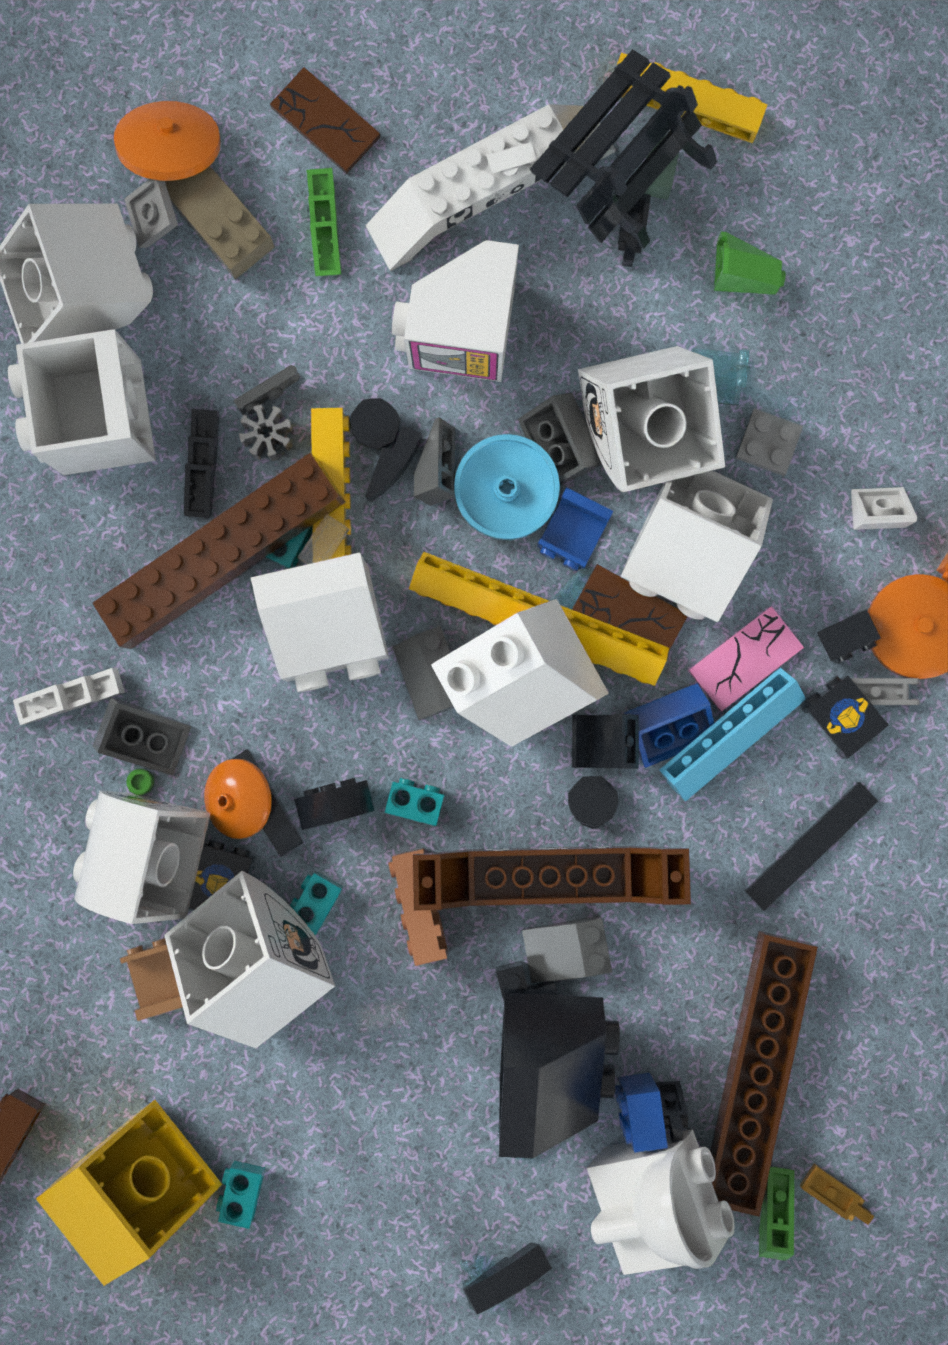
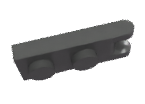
M290 365L233 400L241 414L255 413L254 406L260 405L268 399L273 401L283 394L284 389L300 379L297 368L294 365Z

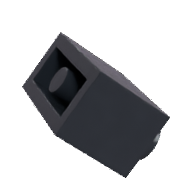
M867 609L817 632L830 661L837 660L838 663L852 658L851 652L859 648L865 652L877 646L876 640L881 639Z

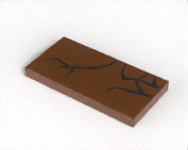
M305 67L270 103L272 110L346 174L381 137L374 127Z
M598 564L595 565L572 608L574 611L666 646L669 650L688 617L676 607L656 596L648 597L636 592L630 586L629 581Z

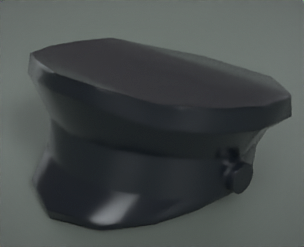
M382 398L363 399L351 413V431L358 443L378 450L395 441L401 419L397 410Z
M584 776L568 792L570 812L576 821H579L583 826L592 829L610 821L617 810L619 803L618 792L602 776Z

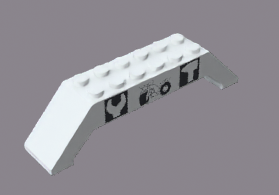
M548 104L409 178L366 225L389 270L392 271L413 260V257L440 233L540 181L541 179L530 171L535 162L492 174L486 155L532 142L536 159L538 160L549 147L548 145L552 140L558 137L583 106ZM599 123L595 127V129L589 134V136L583 141V143L577 148V150L574 153L578 151V149L584 144V142L590 137V135L596 130V128L601 123ZM613 145L601 159L616 151Z

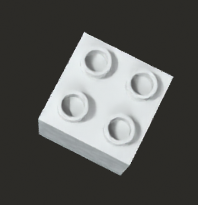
M115 329L16 345L19 364L9 365L8 379L14 396L16 398H24L26 417L16 419V434L23 451L31 450V453L41 463L45 462L62 475L156 461L141 360Z

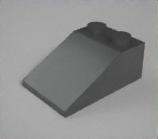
M111 697L92 747L97 753L173 776L192 726Z
M600 915L522 930L532 983L583 978L612 972L603 920Z

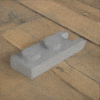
M851 678L872 705H920V700L918 699L909 700V684H919L918 678Z

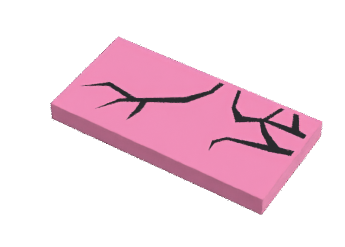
M771 606L690 668L688 672L717 709L722 712L804 647Z

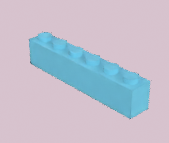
M781 668L775 671L659 770L670 787L686 802L806 700L798 682Z

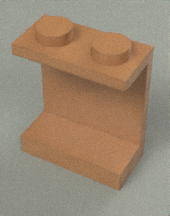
M165 938L152 942L153 947L144 950L142 945L126 950L128 955L120 958L121 964L125 962L128 964L140 1006L135 1010L137 1021L183 1007Z

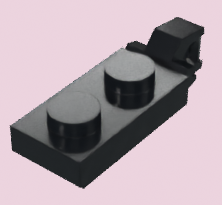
M643 194L628 212V215L636 222L644 225L645 229L647 227L651 199L649 194ZM620 226L617 244H619L618 250L624 251L622 266L632 267L635 253H641L642 248L639 246L637 239Z
M680 1081L655 1082L660 1091L665 1129H669L672 1143L682 1141L683 1128H688V1111Z

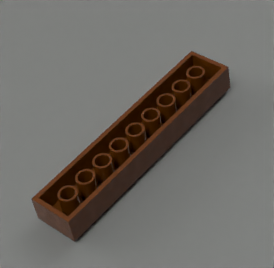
M309 453L92 604L119 647L132 649L257 564L265 556L273 553L289 540L346 503V501L319 460Z
M758 931L710 1149L716 1170L712 1185L718 1202L726 1201L731 1210L760 1217L818 949L817 946L809 942Z

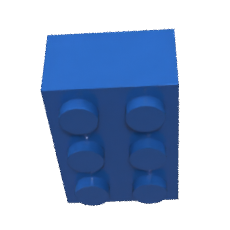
M643 1073L618 1077L619 1085H615V1095L621 1109L618 1117L626 1144H631L634 1153L668 1148L660 1091L651 1074Z

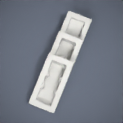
M110 668L91 676H83L64 684L50 686L14 699L13 702L19 723L24 725L125 693L118 668Z

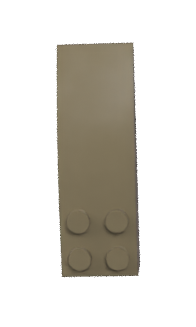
M210 166L194 176L180 180L165 181L174 208L235 280L275 248L271 236Z

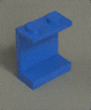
M566 487L543 536L537 544V547L541 549L540 554L552 560L555 557L563 560V565L573 571H577L578 568L584 570L613 511Z

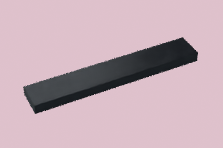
M857 782L744 891L765 911L860 820L878 800L861 782Z

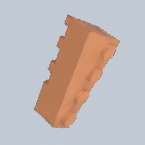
M424 848L395 854L392 856V862H388L391 877H396L398 888H395L397 903H402L404 914H401L403 929L408 931L409 940H407V946L410 956H413L415 966L447 959L448 948L439 910L414 911L413 854L425 853Z

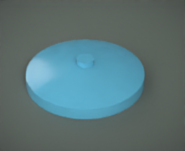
M511 434L492 436L474 445L462 458L454 481L455 499L463 518L477 532L497 540H516L529 536L539 530L553 514L560 490L558 472L548 453L532 440Z

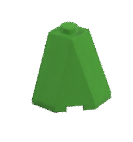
M721 231L716 246L714 291L776 295L780 287H783L785 283L786 272L782 270V261L728 232Z

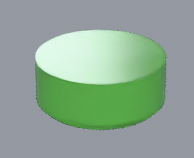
M135 769L127 777V788L135 795H145L153 789L154 777L146 769Z

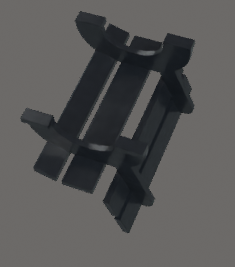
M633 49L614 68L612 74L558 137L552 140L548 145L549 147L530 168V171L548 183L567 162L550 182L553 188L566 197H569L586 176L594 180L595 184L576 205L584 223L589 225L588 229L597 241L602 243L619 224L636 238L639 246L644 249L650 242V238L644 225L636 222L628 215L629 210L681 149L697 163L710 170L718 161L712 145L707 144L704 148L692 138L702 126L693 112L698 103L692 87L687 86L684 89L683 86L679 85L677 88L673 87L666 91L662 90L661 88L670 79L671 75L670 72L654 62L640 76L649 66L650 61ZM632 85V88L626 93V95L620 100V102L614 107V109L608 114V116L602 121V123L596 128V130L590 135V137L584 142V144L578 149V151L574 153ZM652 99L660 103L661 107L621 154L617 156L610 167L604 166L600 169L594 167Z

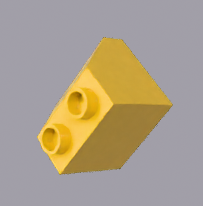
M153 1100L73 1165L39 1195L36 1200L103 1286L148 1260L210 1198L222 1183L159 1103Z

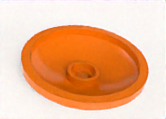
M230 759L221 762L212 770L207 779L204 791L205 808L210 813L209 819L212 824L225 836L243 839L255 835L264 827L271 811V791L266 777L257 766L247 760Z

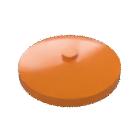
M159 101L137 107L119 121L114 131L116 154L121 163L133 173L153 180H180L204 171L217 158L221 145L219 129L214 119L201 108L178 101Z
M915 574L896 579L883 587L874 597L868 609V613L881 639L876 640L878 645L871 648L878 661L891 672L906 678L928 679L948 672V582L931 575Z

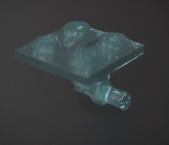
M692 348V352L713 360L718 404L738 406L740 390L747 388V374L751 370V367L748 366L750 351L739 350L738 353Z

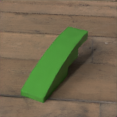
M333 168L309 169L306 172L315 276L341 275Z

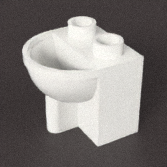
M693 1129L683 1131V1140L672 1143L670 1134H666L668 1148L634 1153L631 1144H626V1142L606 1146L587 1167L601 1208V1212L591 1224V1234L596 1244L613 1243L623 1275L679 1266H690L694 1269L710 1267L715 1262L728 1238L734 1234L735 1225L732 1210L726 1201L718 1202L712 1185L716 1175L713 1156L707 1147L699 1148Z

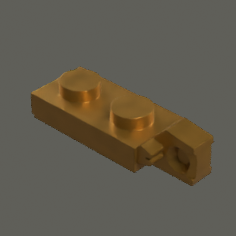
M815 1163L799 1185L805 1192L846 1220L852 1221L856 1216L869 1225L874 1218V1215L862 1206L865 1200L858 1193Z

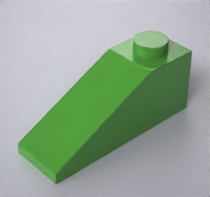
M770 1167L759 1226V1257L786 1261L794 1255L795 1170Z

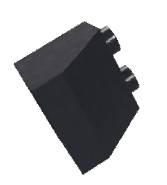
M504 993L499 1080V1157L535 1158L598 1122L600 1098H614L615 1066L613 1064H604V1055H618L620 1027L619 1021L605 1020L603 997Z

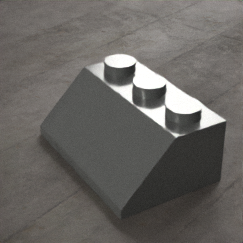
M572 392L553 395L518 419L525 437L541 446L553 460L558 472L560 485L583 476L602 465L587 424Z
M441 626L416 634L393 646L392 648L418 720L420 721L453 709L454 706L431 666V664L450 654Z

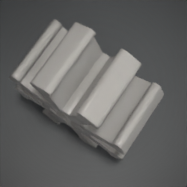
M262 405L254 406V410L259 418L257 423L248 419L246 415H243L240 420L245 429L253 430L245 434L239 433L240 441L245 447L255 443L252 449H249V452L258 460H261V454L265 447L268 449L267 455L270 460L276 461L280 458L274 447L276 443L285 447L287 451H290L293 445L288 437L280 436L289 432L294 433V429L289 419L279 423L280 419L284 418L281 409L276 406L272 407L273 411L268 420L265 417L266 411ZM265 429L270 430V437L268 438L263 436V430Z

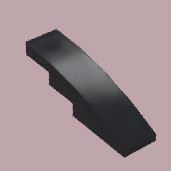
M191 409L188 463H185L184 516L211 517L218 449L219 410Z
M248 749L232 758L247 760L260 769L254 756ZM266 777L271 791V811L263 830L279 856L282 857L304 842L283 803L276 796Z

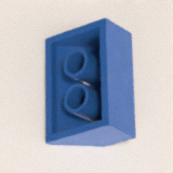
M698 683L624 712V714H639V755L645 768L676 756L714 724L710 702Z

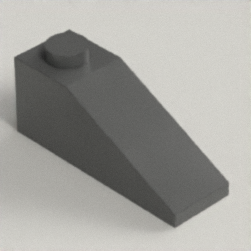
M440 417L434 420L414 472V497L430 506L455 497L456 428Z

